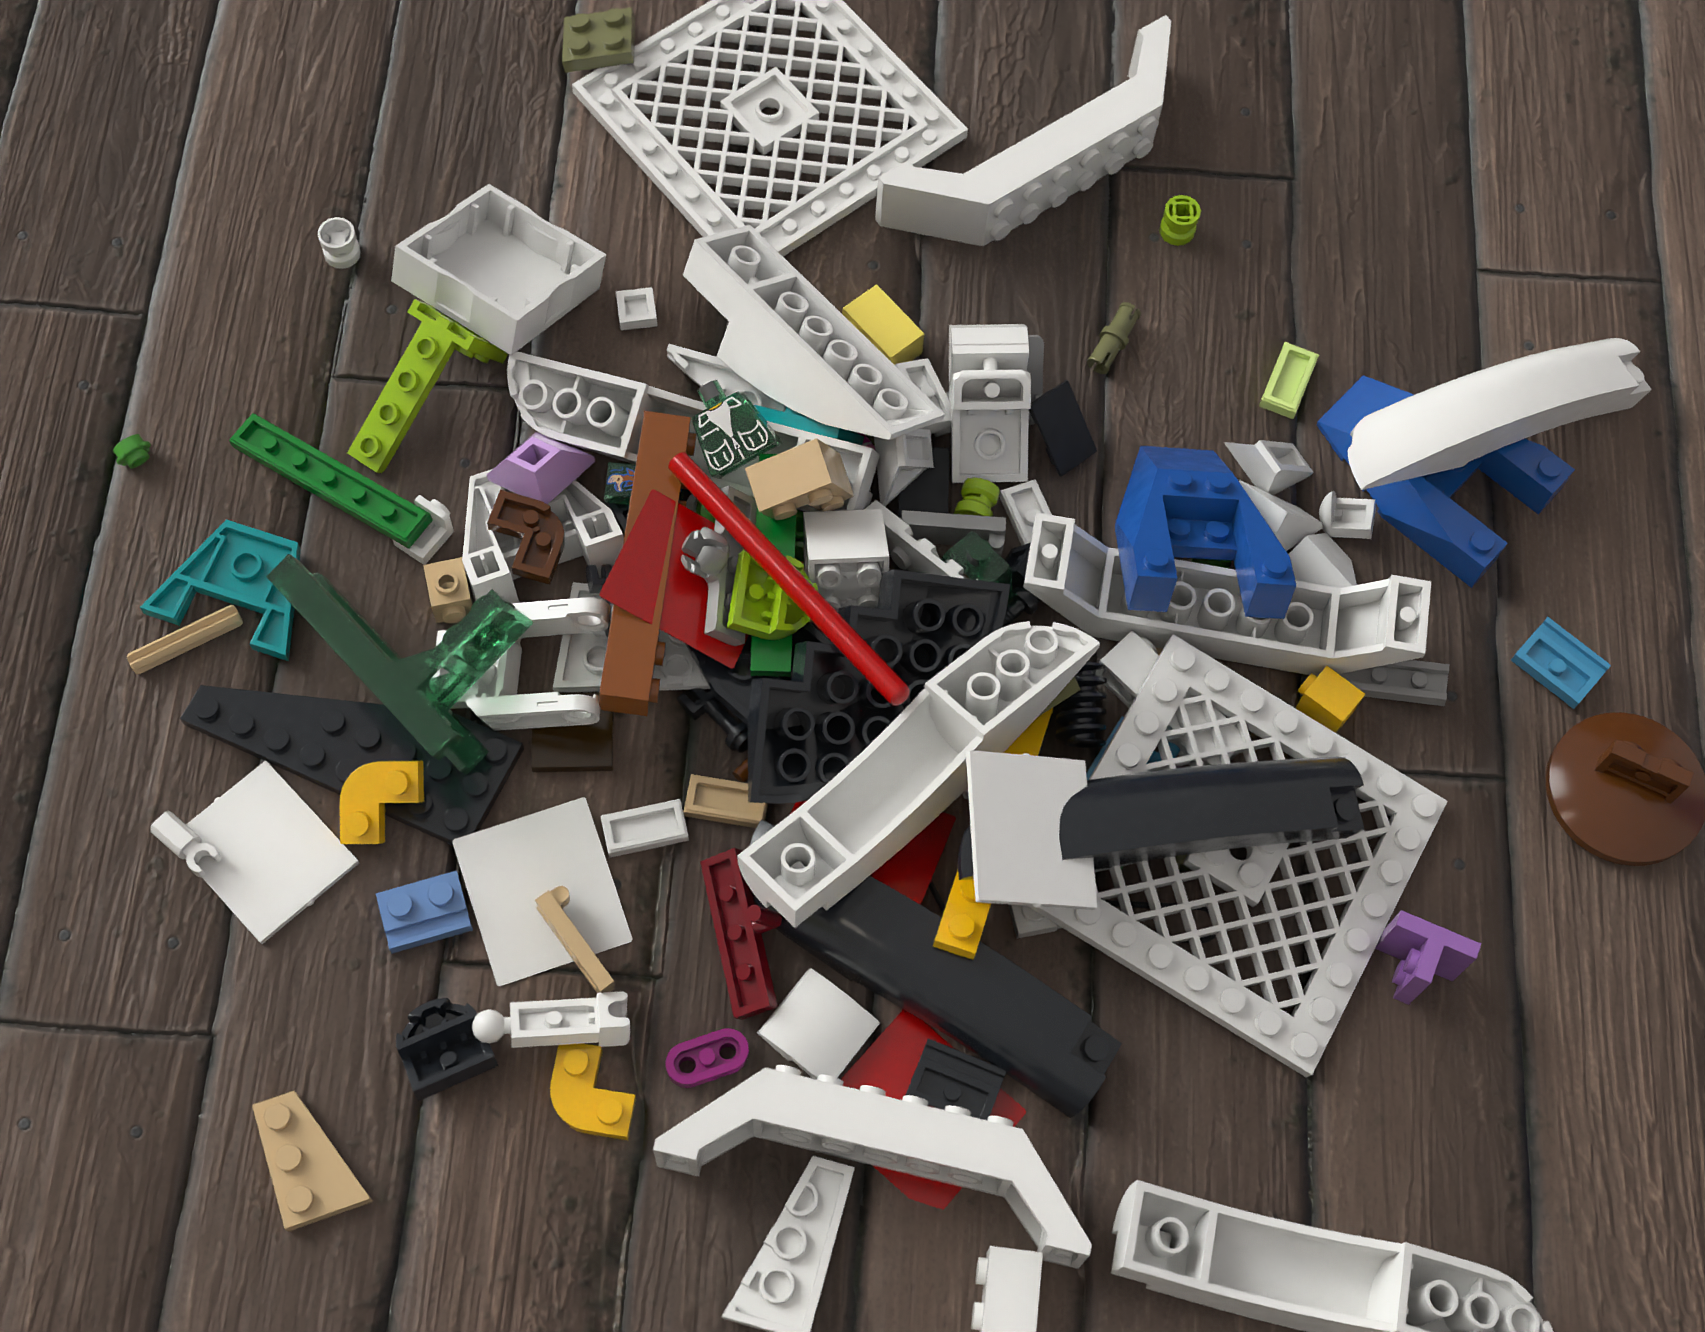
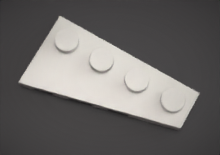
M875 500L865 508L882 509L888 551L898 567L903 570L908 569L910 572L964 578L962 576L964 573L963 567L953 559L948 563L943 562L936 552L935 545L926 538L919 539L918 541L915 540L911 527L880 502Z
M812 1156L778 1220L770 1230L753 1264L749 1267L741 1281V1285L724 1311L722 1319L767 1332L811 1331L855 1167Z

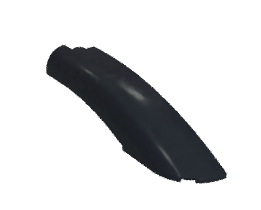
M1345 757L1217 764L1087 780V787L1074 794L1068 800L1060 816L1059 841L1062 860L1093 858L1094 869H1107L1117 865L1201 852L1280 843L1346 839L1364 830L1355 792L1356 789L1364 784L1356 766ZM971 824L965 830L959 847V880L974 879Z

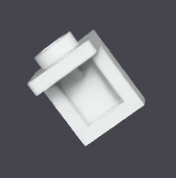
M418 495L414 500L415 505L430 513L433 521L410 549L394 540L393 542L396 547L423 565H426L452 535L454 530L450 520V512L442 503L435 499L428 501L421 495Z

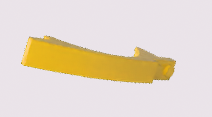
M1053 708L1037 717L1003 753L1020 755L1028 753L1031 756H1038ZM958 870L933 947L974 960L991 903L975 902L974 879L959 880Z

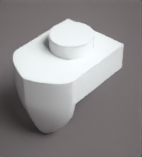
M1335 491L1329 492L1319 509L1323 531L1330 537L1371 539L1376 512L1375 499L1337 498Z

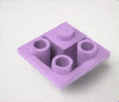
M536 431L487 474V478L489 481L518 495L548 504L595 462V459L591 454L569 444L551 439Z

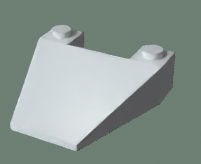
M491 470L470 476L462 562L481 614L490 605L519 603L513 580L521 577L514 575L511 567L522 539L488 529L487 522L500 489L514 493L489 481L487 474ZM574 480L548 503L551 506V511L561 521L565 534V545L558 564L584 556L587 565H596L599 578H601V566L610 564L613 567L623 547V533L612 510Z

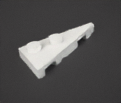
M672 344L668 345L667 358L700 387L708 382H714L720 394L713 398L718 403L720 397H734L741 402L785 411V405L767 396L740 377L718 357Z

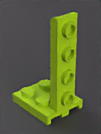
M414 299L407 312L422 321L347 452V454L376 473L384 472L455 349L469 358L475 357L486 364L490 359L503 363L508 356V353L444 313Z

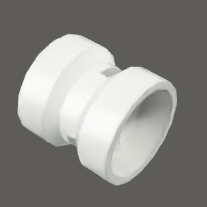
M339 217L324 221L319 227L317 234L325 260L329 265L340 269L356 264L360 258L361 251L351 222Z

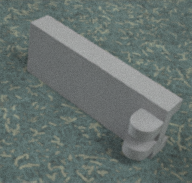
M902 510L901 520L911 527L913 538L917 541L926 538L933 544L987 547V554L991 558H998L1002 555L1006 531V518Z
M1408 660L1339 675L1364 692V697L1445 706L1450 664Z

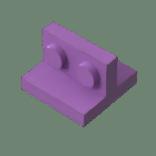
M1401 910L1384 929L1375 949L1401 959L1392 978V983L1397 984L1393 998L1409 1005L1432 982L1434 974L1454 981L1477 959L1481 943Z

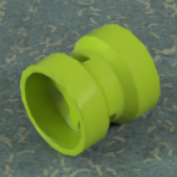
M1178 195L1172 197L1166 203L1159 231L1161 237L1167 243L1180 246L1189 243L1193 239L1201 213L1200 206L1195 199L1185 195Z
M967 478L961 490L963 499L957 503L954 514L992 517L991 507L997 504L1000 495L999 488L986 479Z

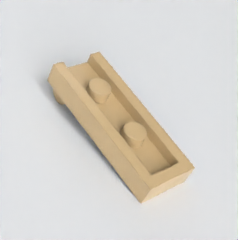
M557 886L535 899L538 905L536 909L596 993L614 990V980L563 911V908L570 902L568 889L564 886Z

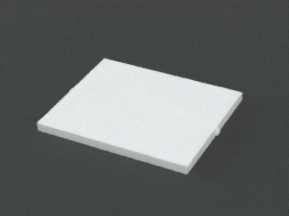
M977 750L967 751L966 761L975 902L1033 906L1034 908L1096 909L1097 896L1093 858L1062 860L1059 841L1060 816L1063 807L1074 794L1087 787L1085 760L1031 756L1028 753L1020 755Z
M266 760L221 797H217L211 805L186 824L201 838V843L211 844L222 858L219 862L207 855L200 858L198 865L206 874L203 879L261 944L265 943L306 907L313 905L318 897L359 864L355 856L344 844H340V840Z

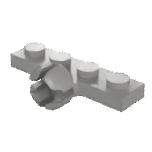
M731 486L722 488L721 490L755 525L757 512L755 499ZM715 519L714 531L703 527L701 531L696 530L688 535L681 550L696 559L693 560L682 555L681 562L686 570L704 578L708 583L709 591L704 634L728 645L738 646L745 643L746 634L728 629L727 622L738 554L745 549Z

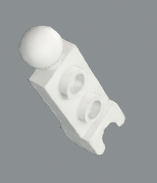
M622 991L597 993L596 998L510 1003V1017H503L496 1010L488 1009L481 1011L474 1018L472 1030L475 1037L483 1043L497 1042L504 1034H511L512 1048L598 1043L599 1047L623 1046L630 1041V1020L626 1018L628 995Z

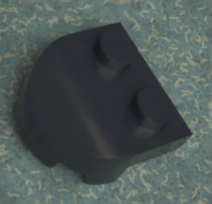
M448 998L426 1002L409 1013V1023L404 1028L402 1034L397 1033L396 1048L418 1101L499 1066L490 1043L481 1042L473 1033L472 1024L477 1013L468 1003L465 1006L452 1004Z

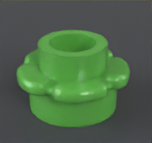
M139 434L125 438L113 449V452L118 457L116 460L117 464L122 466L128 465L131 469L142 465L150 457L148 452L151 444L149 441H144Z

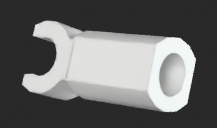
M171 811L164 812L151 825V833L179 858H186L188 867L198 877L203 878L206 875L198 865L200 858L207 855L213 857L217 862L222 859L215 847L208 843H201V838Z

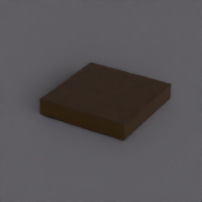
M562 692V693H560L561 695L579 694V695H587V696L593 697V694H596V695L599 696V692ZM600 710V720L589 725L532 728V772L613 771L614 712Z

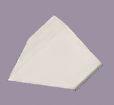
M917 429L890 440L874 436L875 451L880 454L877 464L880 503L886 506L928 468H934L930 430Z
M1259 440L1255 445L1224 442L1255 487L1269 494L1275 495L1314 473L1292 443Z
M1239 480L1286 551L1299 544L1307 535H1313L1323 529L1322 522L1299 507Z
M1327 533L1307 535L1288 554L1291 559L1294 577L1297 581L1337 588L1357 585L1352 560Z

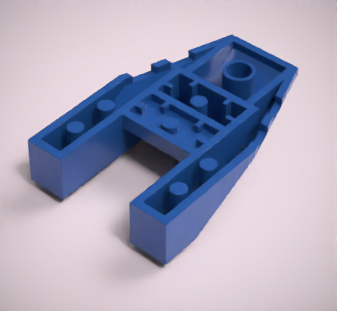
M1363 375L1326 412L1316 425L1341 461L1345 459L1350 466L1347 451L1352 445L1350 433L1359 421L1373 412L1414 394ZM1522 439L1469 461L1463 467L1368 488L1362 491L1367 490L1372 499H1375V503L1379 507L1377 512L1385 521L1472 588L1495 563L1507 542L1451 499L1452 496L1479 469L1539 515L1561 491L1575 470L1545 446L1528 439Z
M1140 446L1115 523L1128 610L1167 612L1178 579L1174 557L1234 561L1245 617L1284 619L1297 586L1290 556L1233 472L1214 450Z

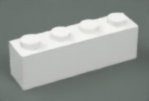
M1132 630L1099 661L1100 664H1104L1107 667L1096 670V675L1107 678V683L1104 685L1130 708L1159 655L1155 646L1148 639L1139 637ZM1186 692L1183 699L1194 696ZM1201 704L1186 708L1191 726L1207 723ZM1213 707L1217 720L1226 719L1219 710ZM1176 714L1172 717L1165 731L1180 728ZM1235 725L1220 728L1225 747L1243 743L1239 729ZM1210 730L1194 734L1199 753L1216 749ZM1184 737L1167 740L1180 748L1178 754L1180 757L1188 755ZM1234 753L1228 754L1230 761H1231L1237 754H1234ZM1219 756L1202 761L1203 766L1222 764Z
M990 1246L986 1252V1258L978 1257L976 1284L983 1285L982 1303L974 1302L971 1329L979 1330V1332H1036L1043 1252Z

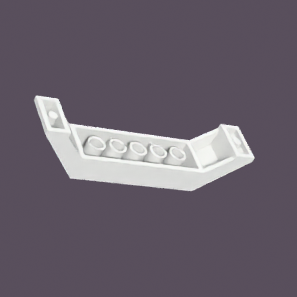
M1165 15L1138 30L1128 73L1129 80L966 173L961 174L913 167L909 161H906L879 176L875 214L876 222L882 227L985 246L993 240L999 241L1005 238L1012 229L1022 223H1031L1046 209L1060 206L1069 196L1077 191L1089 189L1101 177L1107 174H1115L1125 163L1132 159H1139L1147 155L1153 147L1163 105L1171 20Z
M1038 512L1035 514L1023 587L1092 637L1121 641L1133 630L1139 637L1148 639L1156 648L1163 649L1167 641L1174 634L1212 658L1306 675L1313 673L1317 677L1326 666L1338 674L1423 658L1425 655L1431 581L1391 575L1386 580L1337 588L1295 580L1297 586L1284 619L1245 617L1236 570L1174 559L1178 579L1168 611L1128 610L1118 549L1109 548L1075 525V519Z
M776 1065L775 1070L765 1067L655 1140L653 1152L657 1167L698 1177L703 1165L746 1140L757 1137L1002 1196L1006 1199L1038 1247L1037 1252H1043L1042 1260L1079 1269L1090 1256L1092 1246L1090 1240L1026 1133L1021 1128L1013 1127L1014 1122L1004 1117L988 1116V1120L971 1117V1111L962 1107L946 1106L945 1110L929 1107L928 1101L920 1097L905 1095L902 1100L885 1096L886 1091L878 1087L862 1085L860 1090L843 1086L844 1082L836 1077L819 1075L816 1080L801 1076V1071L794 1067Z

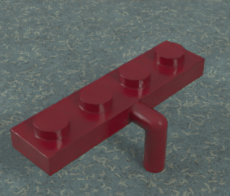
M732 848L702 860L700 864L733 1016L735 1019L744 1020L778 1007L761 933L779 927L782 923V916L776 911L755 905L751 894L752 891L738 865L737 855L743 850Z

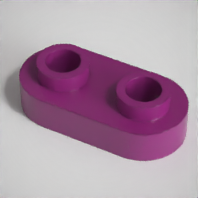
M725 1028L677 1044L669 1051L666 1057L667 1075L675 1085L682 1088H692L736 1073L747 1063L749 1057L748 1042L739 1031ZM725 1047H731L736 1051V1054L732 1059L726 1060L720 1056V1051ZM684 1061H692L696 1065L691 1073H683L679 1067Z

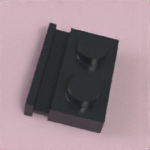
M928 1039L906 1095L923 1098L928 1101L929 1107L945 1110L946 1106L962 1107L971 1111V1117L988 1120L1007 1071Z

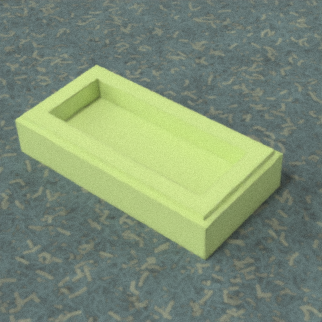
M1284 342L1259 407L1294 419L1319 354Z

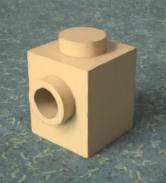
M462 557L423 565L431 608L437 623H458L466 619V617L475 615L469 581Z

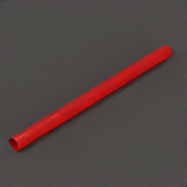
M685 452L675 455L669 462L668 469L891 705H900L905 702L910 694L908 685Z

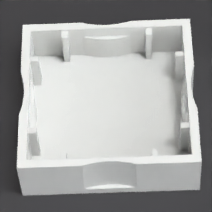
M488 184L457 204L445 217L427 224L395 246L391 281L512 355L600 289L606 254L567 230L545 221L527 206Z

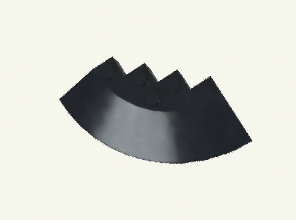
M894 569L881 573L878 608L850 605L838 609V613L908 685L910 694L907 700L900 705H891L834 644L809 641L796 643L792 681L768 678L752 679L748 713V802L783 804L809 800L862 753L924 689L927 681L983 638L1002 628L1006 615L1010 584Z

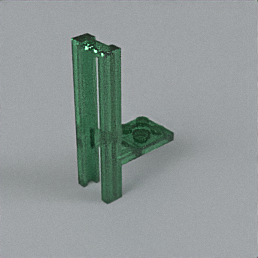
M288 554L266 576L433 758L440 761L445 755L460 772L467 775L489 753L488 749L450 709L534 623L523 611L491 589L486 595L474 602L471 611L457 625L452 626L445 632L442 641L434 649L401 658L325 576L318 572L312 575L292 555ZM441 668L450 672L432 678Z

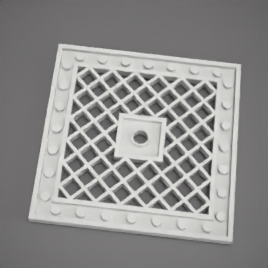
M711 0L634 46V63L598 68L572 84L573 94L702 237L751 225L782 256L793 251L876 197L879 176L906 161H909L913 167L921 168L967 138L968 128L843 0ZM770 9V13H769V14L764 13L765 11H767V10ZM776 9L795 10L794 16L776 15ZM800 12H802L807 18L800 17ZM743 25L742 30H736ZM749 25L766 26L767 32L749 31ZM773 28L792 29L791 36L773 34ZM798 30L816 32L815 39L797 37ZM822 33L828 40L821 39ZM722 41L740 43L739 50L721 48ZM715 42L714 47H708L709 45ZM746 44L764 46L763 53L745 51ZM770 47L789 49L788 56L769 54ZM794 51H812L813 56L812 58L795 57ZM819 52L838 54L837 61L818 59ZM843 55H844L851 63L842 62V61H843ZM694 58L712 60L711 67L693 65ZM687 59L686 64H680ZM718 62L736 63V69L718 68ZM743 64L761 66L760 73L742 71ZM767 66L774 67L773 69L767 72ZM778 68H786L785 75ZM792 69L810 71L809 78L791 76ZM816 72L835 74L834 81L815 79ZM666 75L684 77L683 84L666 83ZM840 75L859 77V83L840 82ZM659 77L658 82L652 81L655 78ZM691 78L709 80L708 87L690 85ZM865 78H866L872 85H864V80H865ZM715 81L732 82V90L714 88ZM740 84H747L739 89ZM799 90L807 91L806 98ZM638 92L656 94L655 101L637 100ZM813 92L832 94L831 101L812 99ZM663 95L680 97V103H662ZM837 96H856V104L837 102ZM862 97L881 99L880 107L861 105ZM687 98L705 100L704 107L686 105ZM712 101H720V109L711 108ZM886 101H888L894 108L886 107ZM769 107L776 108L778 112L774 115H766L761 110ZM643 113L652 114L651 122ZM819 113L829 114L828 121L819 120ZM659 115L677 117L676 125L658 123ZM835 115L853 116V124L834 122ZM859 117L879 119L878 127L858 125ZM684 118L702 120L701 128L683 126ZM884 120L903 122V129L883 128ZM708 121L727 123L726 130L708 129ZM733 124H734L741 132L732 131ZM801 132L800 139L793 138ZM807 132L826 134L825 142L806 140ZM832 135L851 137L850 144L832 143ZM664 136L673 137L672 145ZM680 138L698 140L697 148L679 146ZM856 139H875V147L856 145ZM881 140L890 141L881 147ZM705 141L723 143L722 151L704 149ZM730 144L748 146L747 154L729 152ZM756 147L762 155H753L754 148ZM779 149L798 151L797 159L778 157ZM773 150L772 157L764 156ZM804 152L823 154L822 162L803 160ZM829 155L848 157L847 165L828 163ZM854 158L862 159L853 165ZM686 160L695 161L694 168ZM701 163H720L719 172L700 170ZM726 165L745 166L744 175L726 173ZM751 167L770 169L769 177L750 175ZM776 170L795 172L794 180L775 178ZM801 173L820 175L819 183L800 181ZM826 176H834V178L825 183ZM707 183L716 184L715 192ZM723 185L742 187L741 194H723ZM748 188L767 190L766 198L747 196ZM773 191L792 193L791 201L772 199ZM798 194H807L797 201ZM729 207L738 208L737 216ZM745 209L764 211L763 218H745L744 211ZM770 212H779L769 219Z
M1173 634L1167 641L1089 780L1164 769H1176L1178 766L1191 764L1192 767L1203 766L1202 761L1218 756L1222 764L1231 763L1228 756L1230 753H1243L1246 762L1258 761L1255 750L1269 747L1273 760H1285L1283 752L1295 759L1345 757L1356 766L1364 784L1355 790L1356 796L1365 801V803L1358 804L1360 812L1372 810L1378 829L1362 830L1346 839H1333L1312 843V841L1300 842V847L1287 849L1290 843L1246 847L1247 857L1245 860L1234 858L1229 849L1188 854L1183 865L1193 871L1182 874L1179 872L1175 856L1166 857L1164 862L1169 876L1155 880L1152 878L1147 861L1135 862L1142 883L1129 886L1125 885L1120 868L1129 864L1117 865L1107 868L1110 870L1115 889L1098 892L1096 886L1097 908L1094 910L1028 907L1296 1072L1309 1077L1313 1074L1448 801ZM1186 692L1194 696L1183 699ZM1201 704L1207 723L1191 726L1186 708ZM1213 707L1228 718L1217 720ZM1176 714L1180 728L1165 731L1172 717ZM1235 725L1239 729L1243 743L1225 747L1220 728ZM1210 730L1216 749L1199 753L1194 734ZM1249 731L1262 739L1251 741ZM1184 737L1188 755L1173 758L1167 740ZM1156 746H1158L1162 761L1147 764ZM1380 837L1373 853H1371L1367 840ZM1356 843L1362 862L1348 865L1342 845ZM1329 848L1336 868L1321 871L1315 851ZM1304 854L1310 874L1295 877L1289 857ZM1279 865L1284 880L1269 883ZM1094 869V872L1103 871L1107 869ZM1364 870L1355 887L1350 873ZM1339 876L1345 895L1330 899L1324 879ZM1199 879L1204 898L1188 902L1183 882ZM1313 882L1318 902L1304 905L1298 885ZM1212 883L1229 893L1215 896ZM1172 885L1177 905L1161 908L1156 888ZM1286 888L1292 908L1277 911L1271 891ZM1145 891L1151 911L1134 914L1128 894ZM1118 897L1122 911L1104 900ZM1262 899L1266 914L1251 917L1247 904L1254 907ZM1234 900L1239 920L1224 924L1218 903ZM1347 903L1339 920H1337L1333 906ZM1207 906L1213 926L1197 930L1191 910ZM1321 909L1327 930L1313 933L1307 912ZM1180 912L1186 933L1170 936L1164 916ZM1295 915L1301 936L1286 939L1280 919ZM1153 919L1157 933L1140 922ZM1269 922L1275 942L1260 945L1254 925ZM1242 928L1248 948L1233 952L1227 931ZM1215 934L1222 955L1206 958L1200 938ZM1330 937L1320 956L1316 940ZM1189 940L1192 954L1175 943ZM1304 943L1310 964L1295 967L1289 947ZM1278 950L1284 970L1269 974L1262 953ZM1251 956L1257 977L1241 980L1235 959ZM1224 962L1228 976L1210 965ZM1313 971L1303 990L1298 975ZM1287 978L1293 999L1277 1002L1271 981ZM1260 984L1264 998L1246 987ZM1295 1006L1291 1015L1282 1010Z

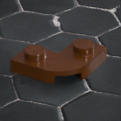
M500 489L487 522L488 529L522 539L511 567L514 575L550 585L565 545V534L561 521L551 511V506Z

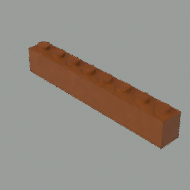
M644 411L623 545L652 489L676 501L652 625L613 605L599 692V706L604 711L647 716L649 702H658L660 679L653 678L655 665L663 666L666 642L659 641V628L678 503L686 507L687 501L680 500L681 489L688 490L668 469V465L671 459L681 452L694 456L697 433L690 432L691 417Z

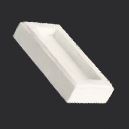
M680 799L600 816L609 858L689 841Z

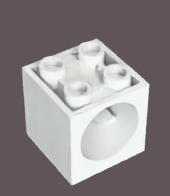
M882 509L803 512L804 572L812 584H817L818 592L837 612L839 608L850 605L878 608L881 573L889 571V551Z

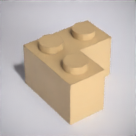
M817 438L745 468L759 512L775 520H782L797 513L796 508L806 504L819 511L822 510V512L834 511L845 505L844 500L854 497L840 453Z

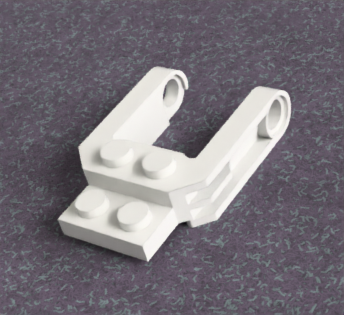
M588 597L490 605L477 618L478 624L474 628L438 631L428 704L435 710L470 708L494 731L597 723L600 720L601 707L599 706V696L593 694V697L579 694L561 695L559 692L517 695L522 654L520 641L526 637L604 631L609 627L610 605L603 600Z

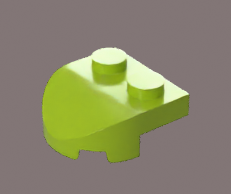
M745 550L738 554L727 622L728 629L763 639L777 640L792 635L811 620ZM785 556L788 559V561L818 591L817 584H812L806 573L803 571L804 565L800 561L791 556Z

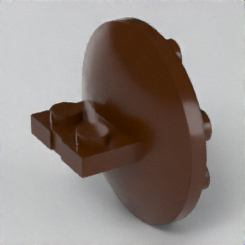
M1623 712L1603 713L1589 717L1568 730L1556 744L1550 755L1546 769V791L1553 814L1564 831L1576 844L1601 859L1628 866H1645L1663 862L1687 847L1698 835L1705 822V774L1698 759L1678 735L1652 719Z

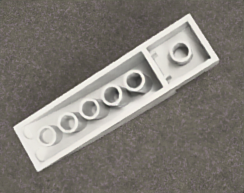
M751 225L694 240L683 276L729 321L717 357L740 377L772 399L817 422L887 440L943 420L945 414Z

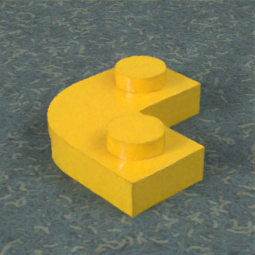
M379 761L367 763L354 770L346 779L340 794V844L385 843V803L424 802L423 761Z
M584 1043L558 1045L550 1084V1095L554 1109L559 1117L575 1131L628 1140L636 1096L635 1094L595 1088L603 1051L602 1047Z

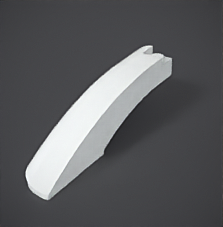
M1621 338L1604 339L1544 351L1462 376L1373 412L1360 420L1350 433L1352 445L1347 451L1349 464L1355 480L1361 490L1463 467L1469 461L1546 430L1581 419L1632 408L1652 390L1644 380L1642 371L1631 362L1641 351L1631 342Z
M517 351L509 355L507 380L510 396L515 400L521 413L520 416L537 432L551 439L636 464L644 411L691 417L690 432L697 433L694 456L689 457L720 489L731 486L754 498L745 468L759 462V453L780 454L817 438L840 453L854 497L844 500L845 505L834 511L863 510L870 505L873 494L869 490L880 454L873 448L730 411L733 437L741 445L739 449L745 458L742 459L738 449H734L731 437L719 426L708 421L703 427L699 428L698 416L713 408V405L651 387L645 383ZM707 414L700 417L701 425L709 419ZM757 420H759L768 434L767 444L755 451L747 450L737 431L739 433L751 431L757 425ZM760 425L753 432L741 435L748 448L755 449L766 442V434ZM717 427L719 428V431L715 430L714 432L705 436L704 440L701 438V436L710 432L711 430ZM757 432H760V434L763 436V442ZM748 437H750V438L752 439V441H753V443H754V447L752 446V443H751V441L748 439ZM723 439H726L734 454V460L729 466L719 471L710 466L704 450L714 452L724 444ZM726 443L718 452L708 454L711 464L718 469L730 463L732 459ZM723 452H725V455H726V457L728 458L729 461H727V460L724 458ZM713 457L716 458L717 463L720 465L719 467L716 465ZM808 504L796 508L805 512L819 511Z
M1030 621L1005 626L983 638L927 681L924 689L902 713L829 783L737 855L740 871L751 891L766 908L772 905L794 928L819 908L823 907L827 911L901 850L968 788L967 751L977 750L1003 753L1098 650L1100 642L1085 632L1068 625L1053 622L1052 627L1030 626Z
M1136 1180L1129 1186L1121 1200L1115 1217L1112 1234H1116L1117 1239L1111 1274L1146 1283V1289L1245 1317L1305 1332H1554L1550 1322L1543 1321L1539 1312L1531 1303L1533 1297L1529 1292L1506 1274L1478 1263L1407 1242L1402 1244L1271 1218L1217 1204L1140 1180Z

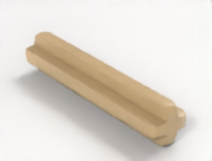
M234 605L226 606L128 653L127 660L132 670L136 674H141L243 624L242 618Z

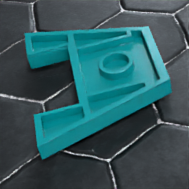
M226 519L140 606V609L145 615L180 626L197 592L262 613L264 615L249 643L252 650L289 661L301 548L298 542Z

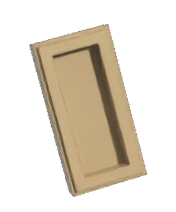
M691 774L683 812L685 817L756 828L761 820L765 821L768 803H749L748 783Z

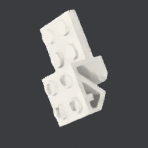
M1025 324L949 325L952 483H964L967 478L972 477L986 479L990 482H1028L1029 409H1031V376L1027 372L1029 342L1027 326Z

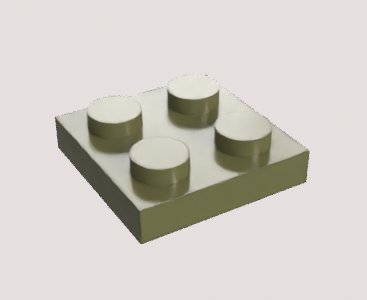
M632 7L624 9L613 8L603 12L579 13L564 17L562 64L565 73L634 63L635 16Z

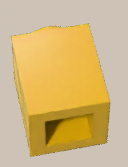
M1326 666L1318 677L1311 673L1300 686L1298 692L1303 696L1296 709L1337 733L1357 709L1365 693Z

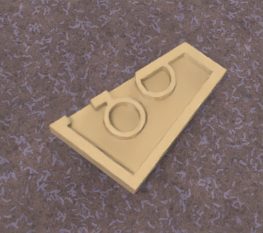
M295 1091L252 1105L284 1228L288 1232L373 1202Z

